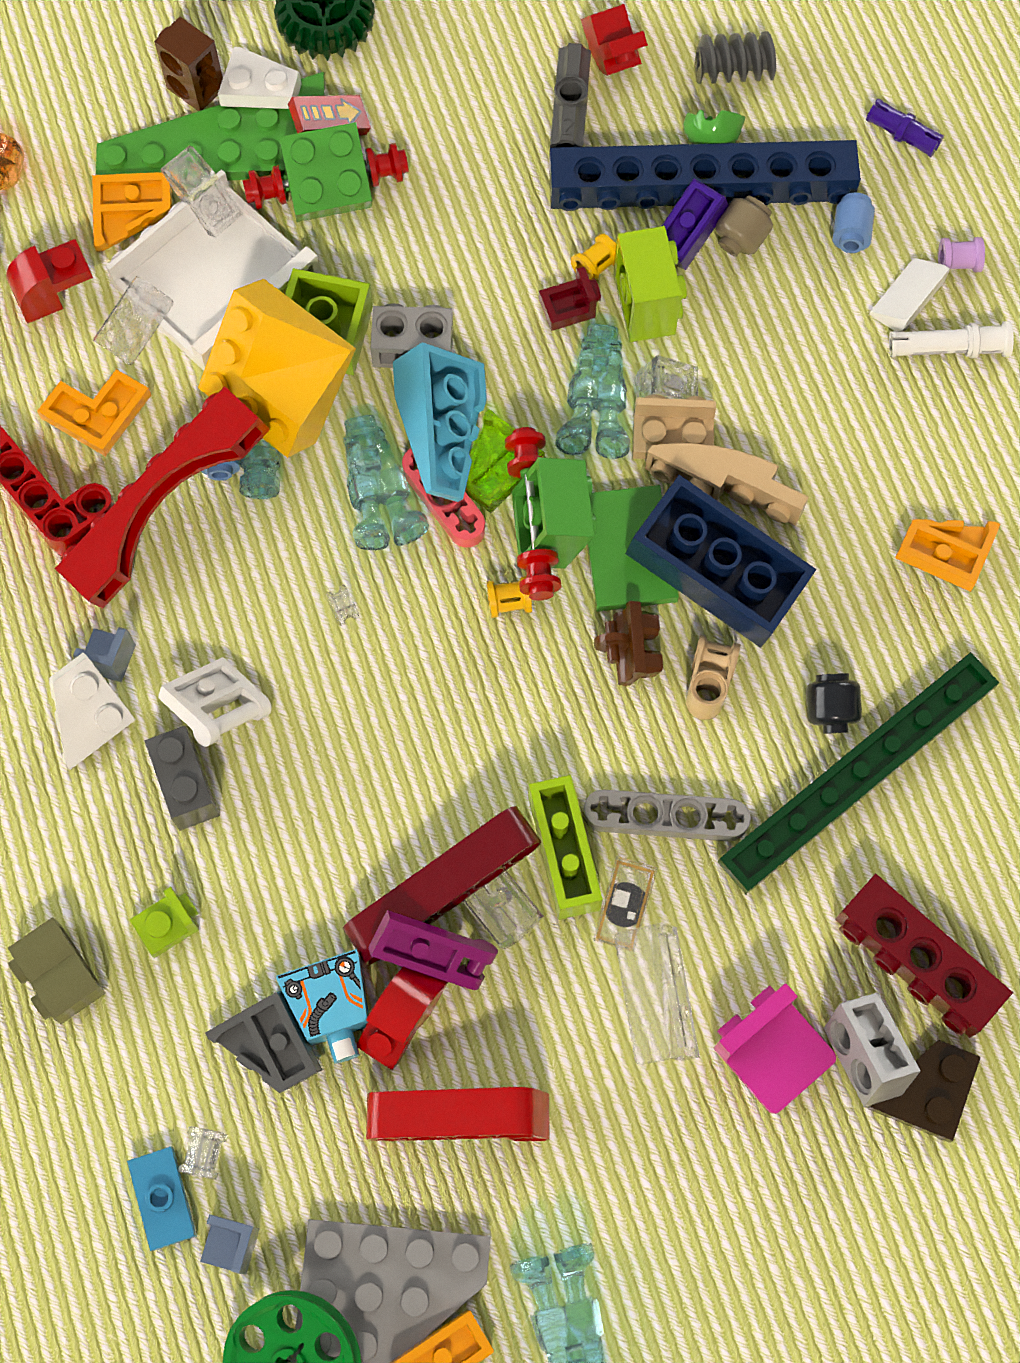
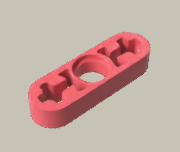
M410 448L402 459L403 474L407 482L455 544L466 548L479 544L485 535V519L481 511L466 492L464 493L463 500L459 502L452 501L447 505H440L434 502L432 495L425 492L419 470H414L413 462H415V458ZM459 509L460 516L467 524L475 522L473 533H469L466 529L459 532L460 521L455 515Z

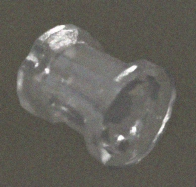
M189 1126L187 1133L191 1138L184 1164L179 1165L178 1172L217 1180L218 1173L215 1169L221 1144L227 1142L228 1134Z

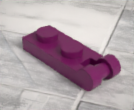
M389 910L386 911L368 947L372 957L471 990H478L485 978L482 972L486 965L493 963L498 954V949L486 940H473ZM464 957L469 959L467 964L460 966Z

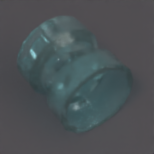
M254 446L240 460V466L244 470V474L239 479V492L242 495L252 499H270L279 494L280 479L276 476V471L280 468L281 454L278 450L268 446Z

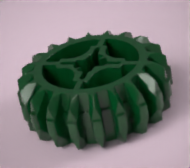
M276 0L274 8L278 32L281 36H284L288 47L295 46V50H297L299 55L308 51L312 60L318 54H323L328 61L333 53H337L343 58L345 49L356 52L358 42H366L367 32L372 31L374 24L373 15L375 14V8L372 0Z

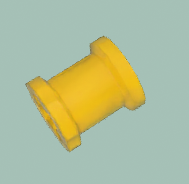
M599 234L595 237V243L582 254L576 253L571 257L573 270L576 273L577 268L585 267L589 279L595 278L598 281L599 275L611 265L614 266L617 244L608 235Z
M527 576L521 577L520 581L527 578ZM493 581L486 582L491 618L498 617L501 612L522 609L526 613L532 612V600L529 598V595L520 592V581L494 584Z

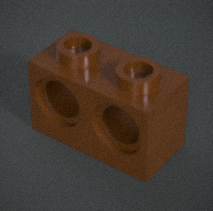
M179 17L169 27H165L160 32L154 43L167 89L197 111H201L218 96L223 80L216 45L213 39L182 17Z

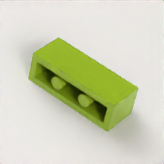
M571 775L529 784L528 800L537 836L541 840V853L558 920L600 911L603 898Z

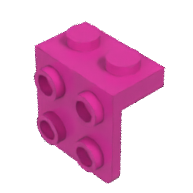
M786 983L777 991L769 985L750 1002L755 1008L752 1013L743 1020L736 1014L717 1031L722 1039L713 1048L771 1114H777L836 1061L835 1052L792 1005L798 996Z

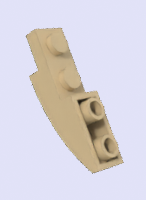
M670 443L652 445L647 454L645 469L650 471L651 475L657 480L664 483H673L678 475H681L717 501L723 491H725L736 502L760 508L766 511L770 518L780 523L788 522L796 526L809 498L775 481L778 465L738 450L705 444Z

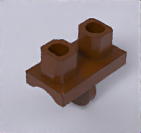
M638 601L627 602V608L616 612L613 615V621L605 622V633L594 638V648L601 652H607V662L609 664L617 663L618 685L630 686L639 678L655 677L663 670V657L660 651L645 650L644 639L653 640L659 634V615L642 611L641 602Z

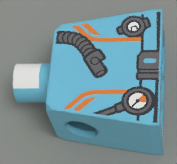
M357 949L276 976L277 982L311 1046L327 1041L334 1064L354 1059L360 1055L353 1032L366 1027L368 1023L366 1019L369 1013L362 962Z

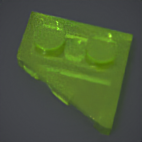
M488 409L483 417L484 425L479 439L475 440L471 450L472 463L465 492L491 514L512 494V491L522 478L513 477L507 471V464L514 459V453H510L505 449V439L515 429ZM542 449L539 450V456L546 458L545 452Z

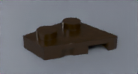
M937 1040L916 1060L921 1071L903 1095L869 1105L868 1110L946 1142H952L981 1057Z

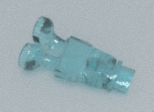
M591 324L587 327V337L581 341V350L578 355L575 373L568 385L567 402L570 408L574 410L572 418L558 430L555 437L557 449L565 454L579 455L589 449L592 438L591 416L593 410H597L600 413L595 441L596 452L608 459L623 458L629 453L630 438L618 421V414L626 408L627 388L623 378V357L621 353L623 344L618 340L619 330L615 326Z
M374 415L347 419L344 422L347 434L343 439L346 447V461L349 473L347 488L351 504L354 509L362 512L363 520L352 531L356 546L363 550L377 551L385 549L389 545L390 536L386 523L380 515L378 507L380 504L387 506L392 536L397 546L406 545L419 539L429 528L428 520L423 512L407 510L404 501L410 494V489L405 473L396 462L383 428L377 426Z
M592 1243L567 1247L553 1253L566 1295L567 1304L564 1306L558 1305L548 1254L522 1259L509 1264L513 1279L517 1282L525 1283L532 1291L539 1309L535 1310L534 1314L530 1315L537 1338L536 1341L541 1350L545 1351L548 1363H605L601 1339L603 1321L597 1298L586 1296L584 1283L586 1267L592 1263L595 1256Z

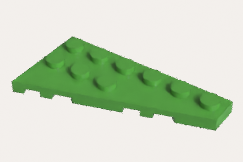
M324 72L301 79L302 85L298 96H325ZM217 105L97 143L96 175L170 172L172 183L202 182L207 178H212L222 169L226 173L227 181L250 179L249 170H255L259 177L271 175L272 167L279 165L281 178L283 179V176L286 175L279 137L296 134L297 131L289 109Z

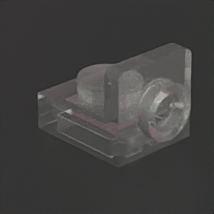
M657 355L644 367L640 368L635 376L634 388L637 391V398H644L654 394L662 395L666 399H685L691 396H698V367Z

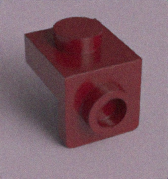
M580 267L576 269L575 280L539 290L538 299L551 331L595 318L597 302L601 301V293L596 279H589L585 267Z

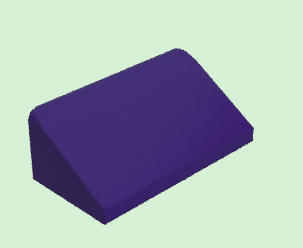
M695 178L662 224V226H665L668 241L674 240L678 253V264L676 265L684 270L689 267L715 229L717 221L729 206L726 197Z

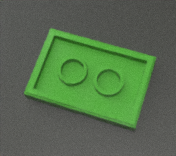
M660 485L593 492L590 497L591 513L595 514L597 519V531L594 538L587 544L597 612L627 608L626 603L629 601L641 602V607L678 602V590L625 554L634 535L661 500Z

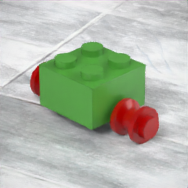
M354 122L280 136V147L286 170L283 180L279 165L272 167L271 175L261 177L258 176L255 170H249L250 179L242 181L247 203L255 202L256 209H262L264 200L276 198L281 205L287 204L284 188L286 192L290 191L296 222L371 208L372 197L367 176L370 175L372 187L379 186L380 179L387 176H393L397 183L403 182L402 174L408 173L409 168L405 149L398 150L396 143L389 144L388 152L375 154L371 147L365 148L366 160H364L357 124Z
M521 427L515 429L505 439V449L510 453H514V459L507 464L508 474L516 478H522L512 491L518 550L517 566L520 569L526 570L527 578L520 581L519 588L520 592L529 595L531 600L541 601L552 598L554 592H557L562 587L561 579L558 576L552 575L551 568L565 569L594 538L597 531V519L595 514L591 513L590 497L593 486L591 477L587 476L586 461L539 456L538 451L546 445L545 436L532 427Z

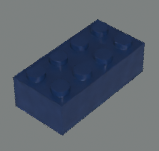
M678 475L634 535L625 553L760 648L773 634L817 570L681 475Z

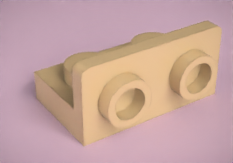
M655 394L645 396L644 398H636L633 415L632 458L647 459L648 451L652 445L670 443L714 445L716 401L706 400L699 396H691L685 399H666L662 395Z

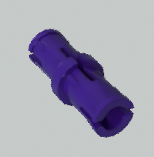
M880 98L875 101V105L873 104L866 118V121L894 135L893 140L899 143L904 141L929 157L934 155L944 138L943 134H939L915 120L916 116L909 112L906 115Z

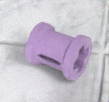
M974 237L973 241L951 242L949 238H941L938 249V264L945 265L950 269H972L973 272H982L985 261V244L982 237Z

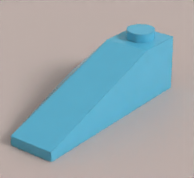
M422 342L393 361L395 400L425 492L459 502L463 500L472 459L469 455L471 445L478 438L480 428L476 426L479 412L484 410L487 400L484 363Z

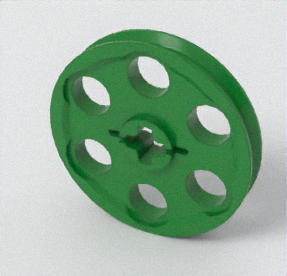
M285 1290L269 1294L244 1310L232 1325L223 1351V1363H289L287 1358L301 1348V1352L296 1357V1363H362L356 1336L345 1317L323 1298L298 1290ZM285 1305H293L300 1310L303 1317L300 1329L290 1328L284 1322L282 1312ZM247 1325H255L263 1332L265 1343L262 1349H255L247 1343L245 1339ZM322 1333H332L339 1339L341 1345L339 1356H328L321 1349L320 1337Z

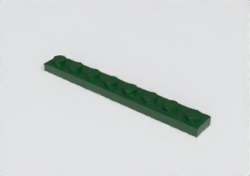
M970 652L719 858V865L747 895L994 690L999 681Z

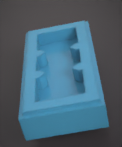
M168 1147L128 1160L127 1163L150 1251L197 1237L174 1148Z

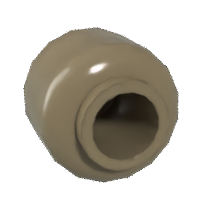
M747 196L745 199H733L715 225V230L721 238L718 242L719 246L735 257L739 253L746 255L755 254L773 228L770 218L771 210L760 200L752 196Z

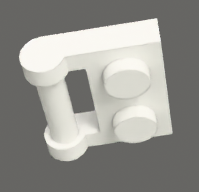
M224 657L162 685L158 696L166 706L193 730L196 741L204 747L217 742L221 734L251 719L258 721L271 713V703L266 695ZM237 699L244 703V705L215 719H211L207 715Z

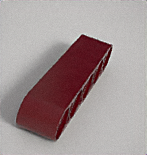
M512 806L493 817L354 916L343 926V930L355 949H357L366 966L381 960L372 957L368 947L387 910L431 925L539 847L541 840L519 808Z

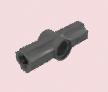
M568 43L567 46L559 48L550 148L583 147L591 50L586 49L582 44Z

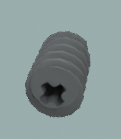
M768 31L761 32L758 40L753 32L746 33L743 41L739 33L731 34L729 41H727L724 34H717L714 43L708 34L701 36L695 56L697 84L702 83L704 73H708L711 83L715 84L719 72H723L726 83H730L735 71H738L741 82H746L748 71H753L755 80L760 81L763 70L768 71L770 81L774 80L776 73V50L771 34Z

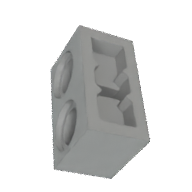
M396 303L386 304L385 306H373L370 347L373 367L393 368L394 360L422 342L452 352V308H443L439 305L404 307ZM390 331L400 332L399 335L394 337L385 335ZM430 332H436L440 334L438 337L428 338L424 336Z
M879 993L840 1003L823 1028L864 1107L903 1095L921 1071Z

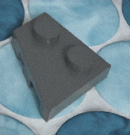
M282 991L275 992L205 1032L210 1041L221 1044L237 1056L235 1060L248 1070L258 1072L262 1080L279 1093L322 1071Z

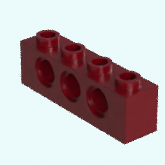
M876 873L835 918L841 925L839 927L840 932L849 941L858 946L862 943L874 954V962L883 971L890 975L896 973L909 984L907 987L909 993L924 1005L930 1003L943 1014L941 1017L943 1023L958 1035L962 1036L965 1033L971 1038L981 1032L1014 993ZM879 919L889 921L895 928V938L888 939L881 936L877 931L876 921ZM911 949H920L927 954L929 958L927 969L914 965L910 957ZM946 978L955 979L961 984L963 988L962 999L953 998L947 993L945 989Z

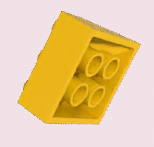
M261 279L233 290L198 389L207 396H210L213 393L219 392L225 386L270 428L263 439L288 458L316 444L356 348L267 280Z

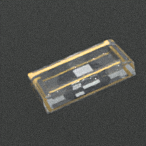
M616 856L593 941L635 952L658 867Z

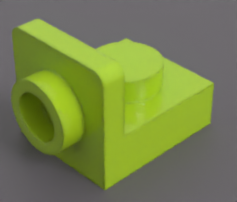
M171 886L163 891L166 897L129 919L154 959L199 930L192 919L199 915L186 892L178 896Z

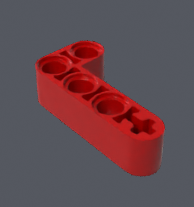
M0 426V450L2 452L0 454V487L50 548L62 556L67 548L75 543H79L90 531V525L96 517L108 512L115 504L108 489L103 485L90 483L82 486L63 500ZM23 471L20 477L9 479L13 473ZM47 499L43 506L32 508L36 501ZM101 503L105 504L100 511L95 513L89 512L92 506ZM72 528L68 535L56 537L61 529Z
M497 1087L367 1093L366 1140L497 1138L511 1141L550 1140L549 1093L535 1088Z

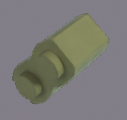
M53 917L8 947L14 958L8 962L10 969L21 984L27 981L31 983L36 992L31 1001L45 1020L52 1016L55 1021L62 1024L106 994L62 925Z

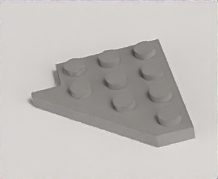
M308 1219L300 1291L323 1298L345 1317L358 1341L362 1363H389L425 1339L487 1284L491 1236ZM299 1309L297 1312L296 1329H300L303 1322ZM322 1333L320 1337L321 1349L328 1356H339L341 1352L339 1339L332 1333ZM302 1348L292 1355V1363L297 1362L296 1357Z

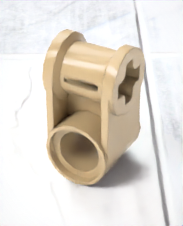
M700 634L691 671L693 672L686 697V706L694 717L709 720L715 718L720 713L728 693L730 681H732L741 644L734 643L732 646L708 641L705 635ZM702 689L712 691L717 699L712 701L703 700L698 696L697 691Z

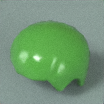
M699 110L697 114L687 113L683 123L684 133L692 144L736 143L741 133L745 116L722 110L713 120L712 116L705 118L703 110Z

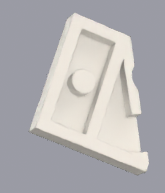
M234 47L218 92L220 105L226 107L289 109L288 103L291 97L298 96L302 85L300 73L241 47Z
M84 652L49 678L51 696L54 699L56 708L54 713L56 726L60 732L63 753H61L62 760L70 770L136 720Z

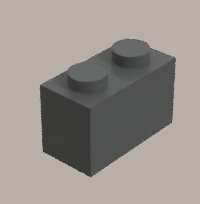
M186 726L144 740L170 817L179 831L220 816L194 741Z

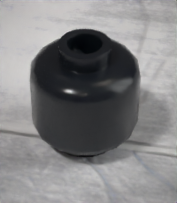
M849 673L815 675L816 682H812L806 687L808 721L813 725L823 726V734L848 733V724L857 723L862 717L859 683L849 680Z

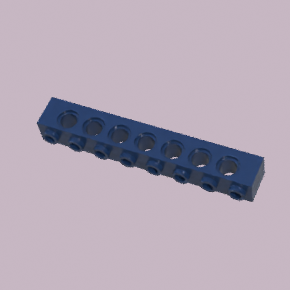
M857 140L550 148L549 182L551 209L575 211L579 208L613 210L618 207L651 209L656 206H675L694 178L726 197L728 205L733 199H745L747 196H752L765 205L770 203L804 205L809 202L838 204L846 194L857 192L861 181ZM621 179H630L632 181H624ZM583 180H592L594 182H585Z

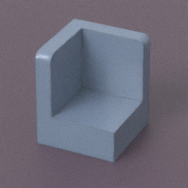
M118 627L116 634L94 628L86 650L76 648L73 657L75 659L84 652L104 678L122 682L136 644L127 629Z
M209 1214L207 1224H210L211 1227L200 1262L231 1270L235 1273L247 1274L260 1228Z

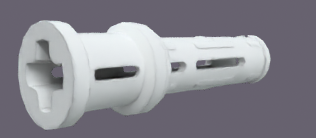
M1003 321L1000 326H978L977 323H969V325H965L964 329L912 332L891 331L889 334V349L892 348L889 351L890 357L964 353L970 359L977 358L979 354L1001 353L1003 357H1010L1014 344L1013 327L1010 321Z

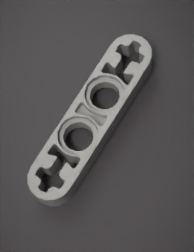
M597 790L591 793L586 799L583 809L584 820L587 825L599 832L717 841L738 840L747 831L751 820L750 812L746 805L734 799L618 790ZM604 801L607 802L608 809L621 811V802H628L625 815L626 823L619 822L620 813H609L606 820H598V813L592 812L591 809L597 808L599 802ZM642 803L652 805L657 811V819L647 825L637 822L633 816V810L637 805ZM686 806L694 808L699 814V823L692 828L681 826L676 820L678 809ZM707 808L713 809L711 816L713 818H723L726 812L730 810L734 812V818L741 819V822L736 824L734 830L727 829L726 822L714 820L712 821L711 829L704 828L708 818Z

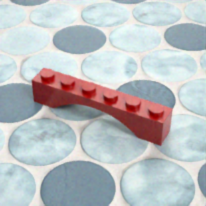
M225 386L219 392L213 393L205 400L202 411L191 422L184 424L177 430L174 441L163 453H158L149 460L146 465V471L135 483H130L121 490L118 495V501L108 512L99 515L93 520L89 528L90 531L80 542L66 549L61 557L62 561L54 569L88 602L103 609L130 581L133 558L139 538L150 516L163 499L182 482L200 471L224 462L243 459L267 434L270 428Z

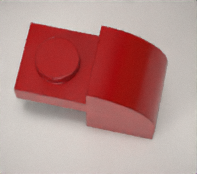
M625 4L580 19L591 54L599 70L604 75L608 76L642 64L638 49L648 46L644 30L633 34Z
M76 239L38 253L34 245L15 257L6 272L7 281L27 324L62 310L63 306L57 293L93 278Z
M402 967L383 991L367 1017L366 1021L368 1023L357 1042V1047L390 1070H393L402 1059L417 1029L431 1015L448 982Z

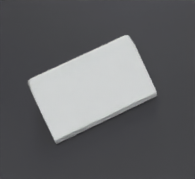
M913 258L872 308L869 315L895 332H904L945 282L950 268L942 264Z

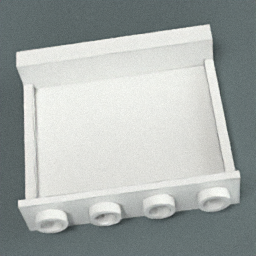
M222 169L212 178L202 181L194 193L183 202L176 203L163 219L154 226L147 227L141 233L139 239L127 249L117 252L112 257L110 263L106 265L113 287L203 371L205 370L233 290L265 279L285 294L293 268L320 273L318 256L307 246L300 251L228 186L226 173Z

